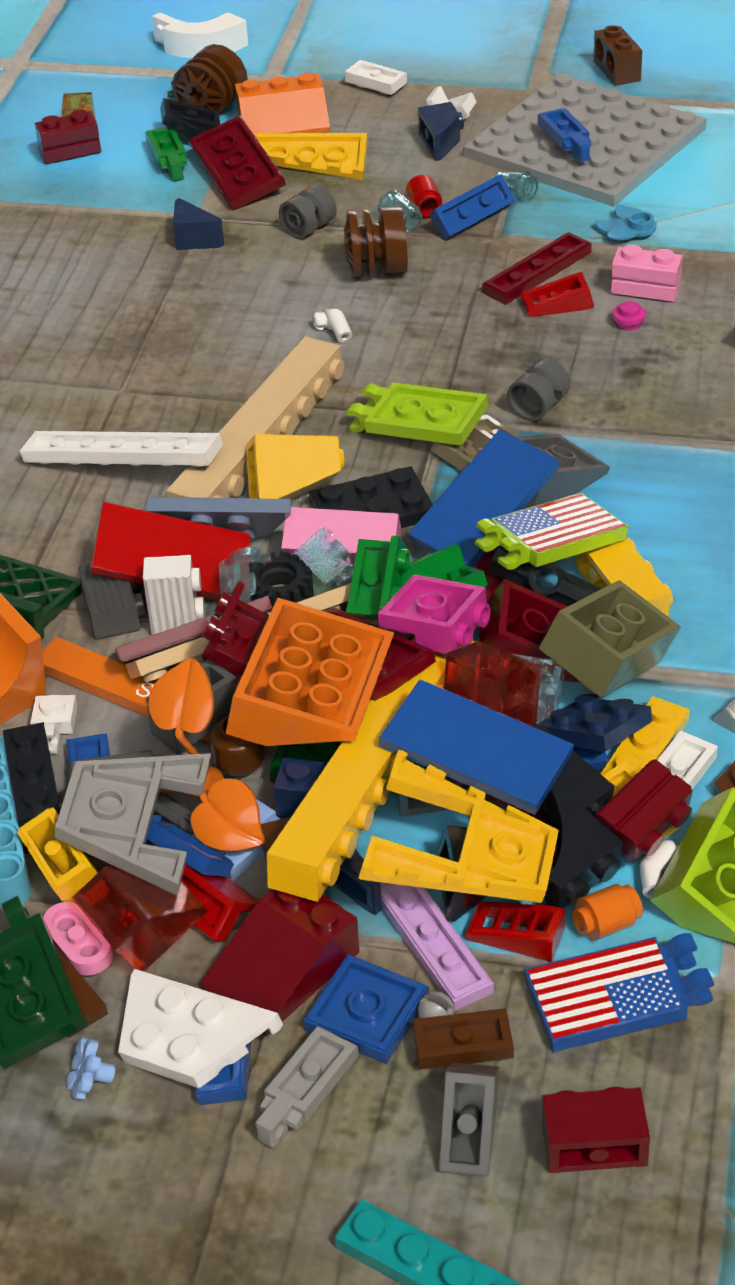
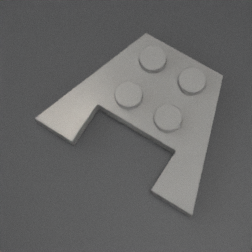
M211 753L76 761L55 826V838L178 896L186 865L187 852L147 845L145 842L160 788L195 795L203 794L211 762Z

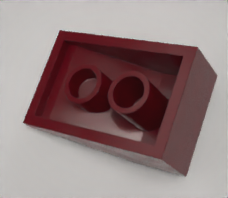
M503 579L487 601V604L490 605L491 614L487 626L484 628L480 627L476 663L511 678L580 682L568 671L556 666L550 657L539 649L558 612L568 606Z
M271 889L257 902L200 982V988L276 1012L283 1022L333 977L347 954L355 957L360 952L357 917L323 894L319 901L316 902ZM267 1029L262 1034L268 1036L270 1031Z

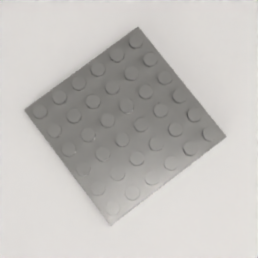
M558 74L464 145L463 157L614 207L706 129V118L696 116L693 112H683L670 108L667 104L653 103L640 96L620 93L617 89L597 86L590 81L584 82L574 79L567 74ZM566 108L590 132L591 160L579 162L574 159L572 151L565 152L564 149H561L537 124V115Z

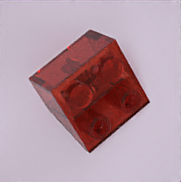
M477 641L447 652L443 689L535 728L537 724L542 665Z
M113 865L105 866L72 897L113 949L135 969L143 972L208 912L182 881L177 896Z

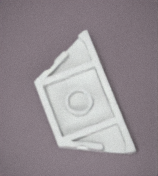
M134 969L130 978L118 1053L126 1064L200 1088L216 1077L223 1067L234 1064L249 1053L245 1045L267 1029L274 1035L281 1029L283 1022L276 1012Z

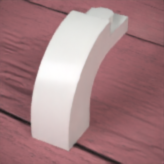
M161 12L152 16L155 41L163 44L165 53L169 55L193 58L205 46L211 44L224 45L234 52L248 45L246 20L228 12L215 19L198 23L179 21Z

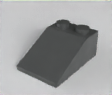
M559 434L516 437L557 458L560 466L524 509L575 495L606 475L610 469L608 465Z

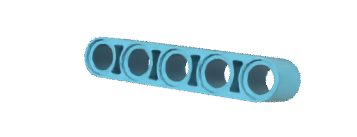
M0 735V908H2V903L17 895L22 905L28 902L31 897V885L23 841L17 833L19 824L5 742Z

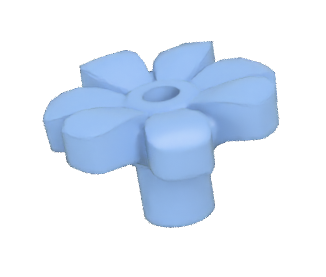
M81 1038L76 1044V1054L73 1057L71 1069L74 1071L67 1075L66 1082L67 1089L72 1090V1097L74 1099L84 1100L86 1094L91 1090L94 1081L110 1084L114 1078L115 1066L101 1062V1058L96 1056L97 1040Z

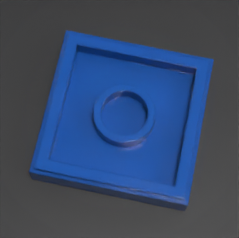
M347 954L303 1020L304 1030L312 1033L319 1026L357 1045L358 1053L387 1064L413 1023V1019L418 1015L419 1002L425 994L429 993V986Z

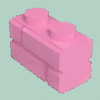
M637 245L618 247L612 264L611 293L676 302L681 287L683 255L674 254L673 251L668 249H660L656 252L642 250Z

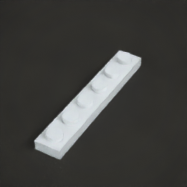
M35 431L21 448L20 453L24 462L41 464L70 463L78 465L81 463L100 465L130 464L132 466L146 464L162 465L165 467L173 465L203 467L210 465L222 448L223 442L220 433Z

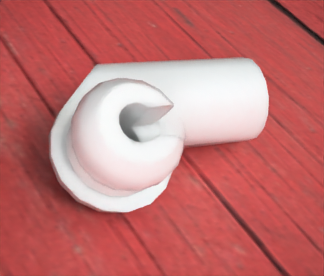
M323 309L322 312H317L313 315V324L317 330L324 328L333 330L339 342H346L352 338L351 329L341 310Z
M663 840L654 854L650 857L645 856L640 861L642 893L648 899L651 898L663 876L662 871L668 867L678 848L672 840Z

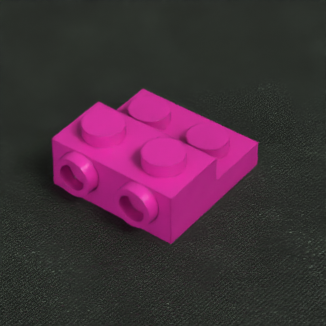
M414 574L378 612V622L381 628L396 630L402 634H415L416 643L432 649L436 654L453 655L459 647L468 648L473 639V631L477 626L483 628L487 626L491 609L490 605L486 602L485 587Z

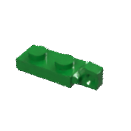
M170 127L145 131L146 142L158 167L161 170L168 169L172 180L184 179L182 166L187 165V155L176 131Z

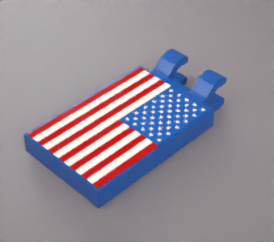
M691 933L679 934L662 947L659 946L656 937L525 968V982L552 1052L687 1019L688 1006H700L712 1002L713 996L709 988L714 986V981L708 968L696 969L683 979L678 971L696 966V960L692 952L697 951V945Z

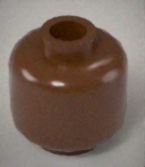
M229 715L225 716L214 724L210 731L212 761L216 768L224 774L242 776L252 773L264 761L265 747L225 734Z

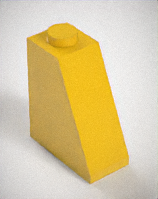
M254 434L246 445L249 498L293 499L331 482L344 466V451L339 449L338 436Z

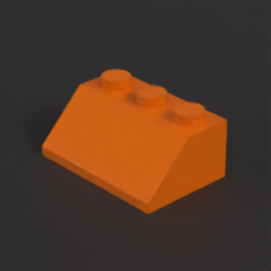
M303 73L299 76L288 78L276 76L271 78V80H246L243 83L235 84L238 116L241 115L253 133L330 132L325 92L319 74Z

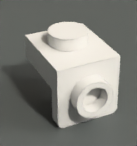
M441 86L435 87L426 99L428 106L452 102L456 110L462 113L463 120L470 116L469 112L476 104L472 92L448 100Z

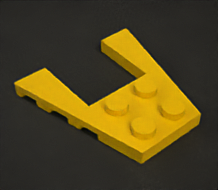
M398 749L386 790L470 816L458 862L371 836L358 879L542 903L547 891L559 830L510 805L504 810L484 800L486 793L473 786H470L468 791L445 780L447 773L430 764L425 770L406 760L408 753Z

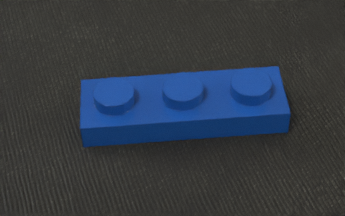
M500 174L434 209L429 215L445 241L511 205L516 200Z

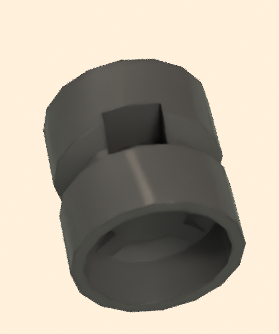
M313 184L298 195L288 199L280 205L278 210L281 225L289 235L296 239H303L317 228L325 225L335 218L337 212L333 196L324 186L319 184Z
M541 358L525 371V374L521 375L510 385L507 391L510 407L522 419L528 421L541 419L570 389V378L567 371L557 361L549 358Z

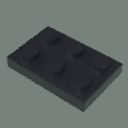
M412 466L394 469L369 477H361L340 484L327 485L323 488L309 491L310 503L313 509L399 514L401 528L416 525L433 506Z

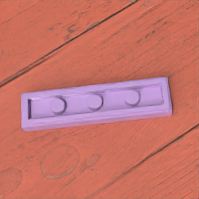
M380 882L381 907L438 990L451 998L455 1011L494 993L493 981L451 923L446 920V916L425 888Z

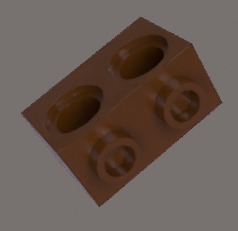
M609 25L605 29L596 30L594 32V63L614 86L641 81L643 50L621 26Z

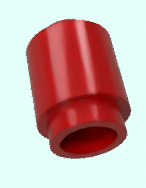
M417 175L407 183L406 194L413 210L418 215L429 218V213L442 205V197L434 180L428 175Z

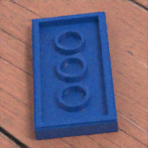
M499 429L408 533L410 540L431 553L452 544L459 545L465 565L474 567L486 553L475 545V540L481 539L486 535L476 527L477 522L482 519L491 520L495 517L523 510L560 467L558 459Z
M419 679L380 736L379 747L395 754H397L398 749L408 753V760L424 767H428L430 764L447 773V777L468 786H473L488 795L536 815L571 757L574 746L570 742Z

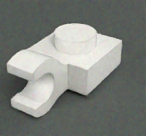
M76 695L35 697L30 724L44 722L50 754L58 753L61 734H73L77 713Z

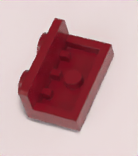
M238 581L232 593L224 590L214 609V612L219 614L220 617L212 615L202 635L203 638L208 640V643L201 656L242 676L269 618V614L239 600L246 584Z

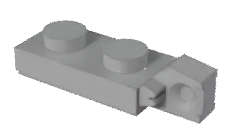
M319 1026L316 1027L264 1090L265 1099L260 1105V1111L263 1114L255 1122L258 1133L257 1140L274 1148L287 1134L289 1127L298 1130L303 1123H306L358 1058V1046Z

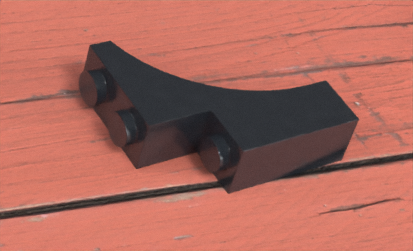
M542 724L536 727L541 731H544L548 734L555 736ZM574 751L540 806L550 826L559 830L556 841L557 862L549 876L543 904L563 909L569 904L575 906L576 900L586 896L590 888L600 880L607 882L617 873L621 866L619 858L623 846V841L595 818V814L613 798L615 785Z

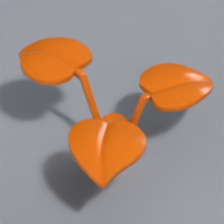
M189 658L158 679L150 692L148 706L152 720L159 728L164 730L175 729V737L189 754H199L185 737L184 731L197 734L206 729L213 715L214 698L206 671L196 659ZM210 766L203 794L185 793L188 796L200 798L203 802L194 809L191 815V826L196 837L203 844L224 851H243L263 845L265 837L261 828L259 806L253 791L242 781L224 779L222 773L217 768ZM162 788L159 790V792H178Z

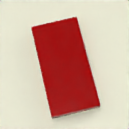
M103 502L100 509L90 573L144 585V558L191 555L192 567L200 568L201 591H196V596L219 601L224 590L232 593L238 581L244 583L250 534ZM242 592V594H241L239 600H242L243 592Z

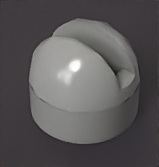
M437 991L425 994L420 1000L417 1009L418 1018L455 1014V1007L451 998L445 993Z

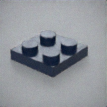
M583 694L577 696L574 699L575 701L568 706L552 711L551 716L536 724L535 728L542 724L556 737L574 744L573 747L606 752L653 721L651 706L634 704L631 699L611 701L599 699V696L596 694Z

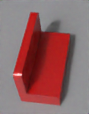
M187 864L185 865L178 896L160 887L155 894L156 897L214 941L226 942L241 911L251 912L259 901L228 877L203 875Z

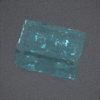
M255 547L238 548L237 552L230 553V557L219 563L220 595L223 594L224 590L232 593L237 582L240 581L246 585L239 600L245 603L251 602L250 596H254L256 592L255 573L249 572V570L259 569L271 563V554H260V548Z

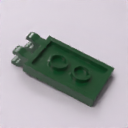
M18 895L1 904L11 928L0 933V1065L3 1069L88 1026L45 920L40 913L31 917L26 907L23 908Z

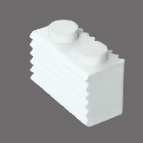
M191 555L144 558L143 582L152 635L205 617L204 597L196 596V591H201L200 568L192 567Z

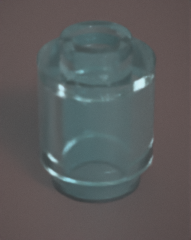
M392 190L381 197L378 204V214L380 207L401 206L406 232H412L420 225L422 214L419 207L399 191Z

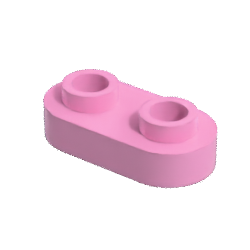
M61 902L53 905L46 911L43 919L48 926L56 948L59 949L80 975L98 974L111 964L113 951L110 939L83 906L75 902Z

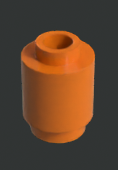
M614 884L578 898L572 918L576 929L581 935H586L590 940L596 941L633 926L635 921L642 917L643 907L638 893L632 886L628 884L624 886Z

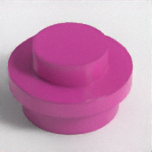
M626 301L613 309V319L616 322V326L621 330H637L646 318L645 309L636 302Z

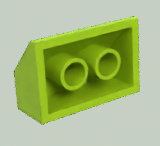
M734 787L702 802L650 898L653 904L682 928L735 943Z

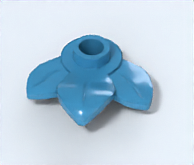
M616 205V218L595 220L597 230L607 234L608 239L616 241L629 240L631 238L643 239L656 231V222L651 213L624 205Z

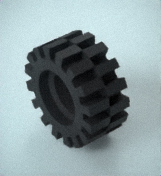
M272 552L268 553V559H264L261 555L256 558L257 564L251 561L248 564V570L245 569L244 571L247 603L268 596L273 608L277 598L297 603L314 596L311 566H308V562L305 559L300 561L299 555L293 554L291 558H288V552H281L280 557H275V553ZM279 584H284V585H285V586H280V587H272V586H274V585H279Z

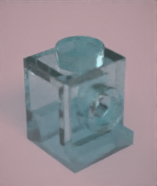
M322 526L295 552L325 586L332 587L336 583L340 587L353 574L352 567L354 566L347 560L351 553L337 538L331 542L328 538L334 533L330 528Z

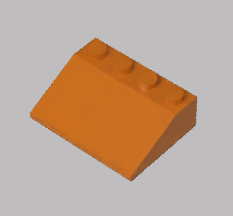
M277 598L233 695L225 734L263 746L356 740L394 632Z

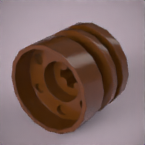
M211 44L200 50L174 74L172 82L173 92L178 102L217 110L220 115L221 112L236 100L235 84L248 80L247 70L242 60L234 51L224 45Z
M401 206L380 207L378 222L372 223L368 209H363L362 224H358L355 210H347L344 245L346 260L350 265L353 278L361 277V263L366 262L369 277L374 276L376 261H382L386 275L407 273V241Z

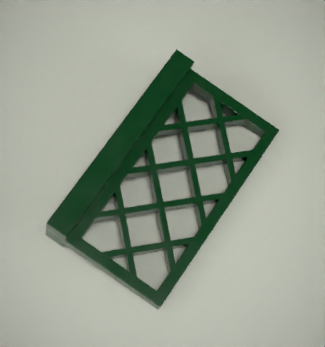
M0 555V569H4L0 570V582L11 581V583L0 585V593L34 628L42 640L45 637L44 625L82 593L81 581L73 576ZM29 577L34 579V580H27V581H20V582L17 581V579H23V578H29ZM59 587L66 588V589H64V590L51 591V592L49 591V589H52V588H59ZM39 590H42V592H43V593L31 594V595H25V596H23V594H22V593H26V592L39 591Z

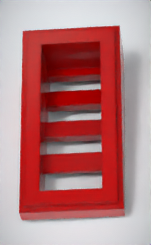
M582 271L520 293L529 317L594 308L591 292Z
M479 901L467 929L466 940L552 962L565 930L566 909L548 905ZM486 917L494 919L491 928L482 927ZM503 922L510 923L508 929L501 928ZM519 926L527 927L526 930H518Z

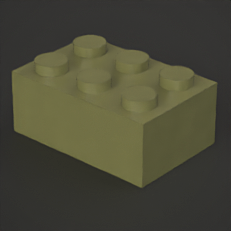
M618 580L560 610L539 649L549 656L556 666L565 669L577 678L585 689L602 698L659 664L681 626L622 581Z

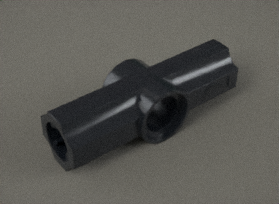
M502 546L497 548L488 569L489 573L511 581L565 606H570L602 589L560 569L554 562L535 567L527 562L515 569L508 570L498 563L499 557L506 556L509 553ZM545 574H554L558 578L556 585L550 590H543L538 587L539 579Z

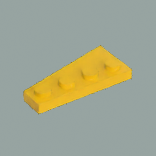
M253 133L276 166L364 181L368 144L367 133Z

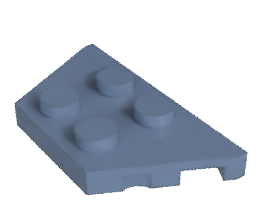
M147 497L146 511L250 534L249 543H251L255 539H265L291 515L292 500Z

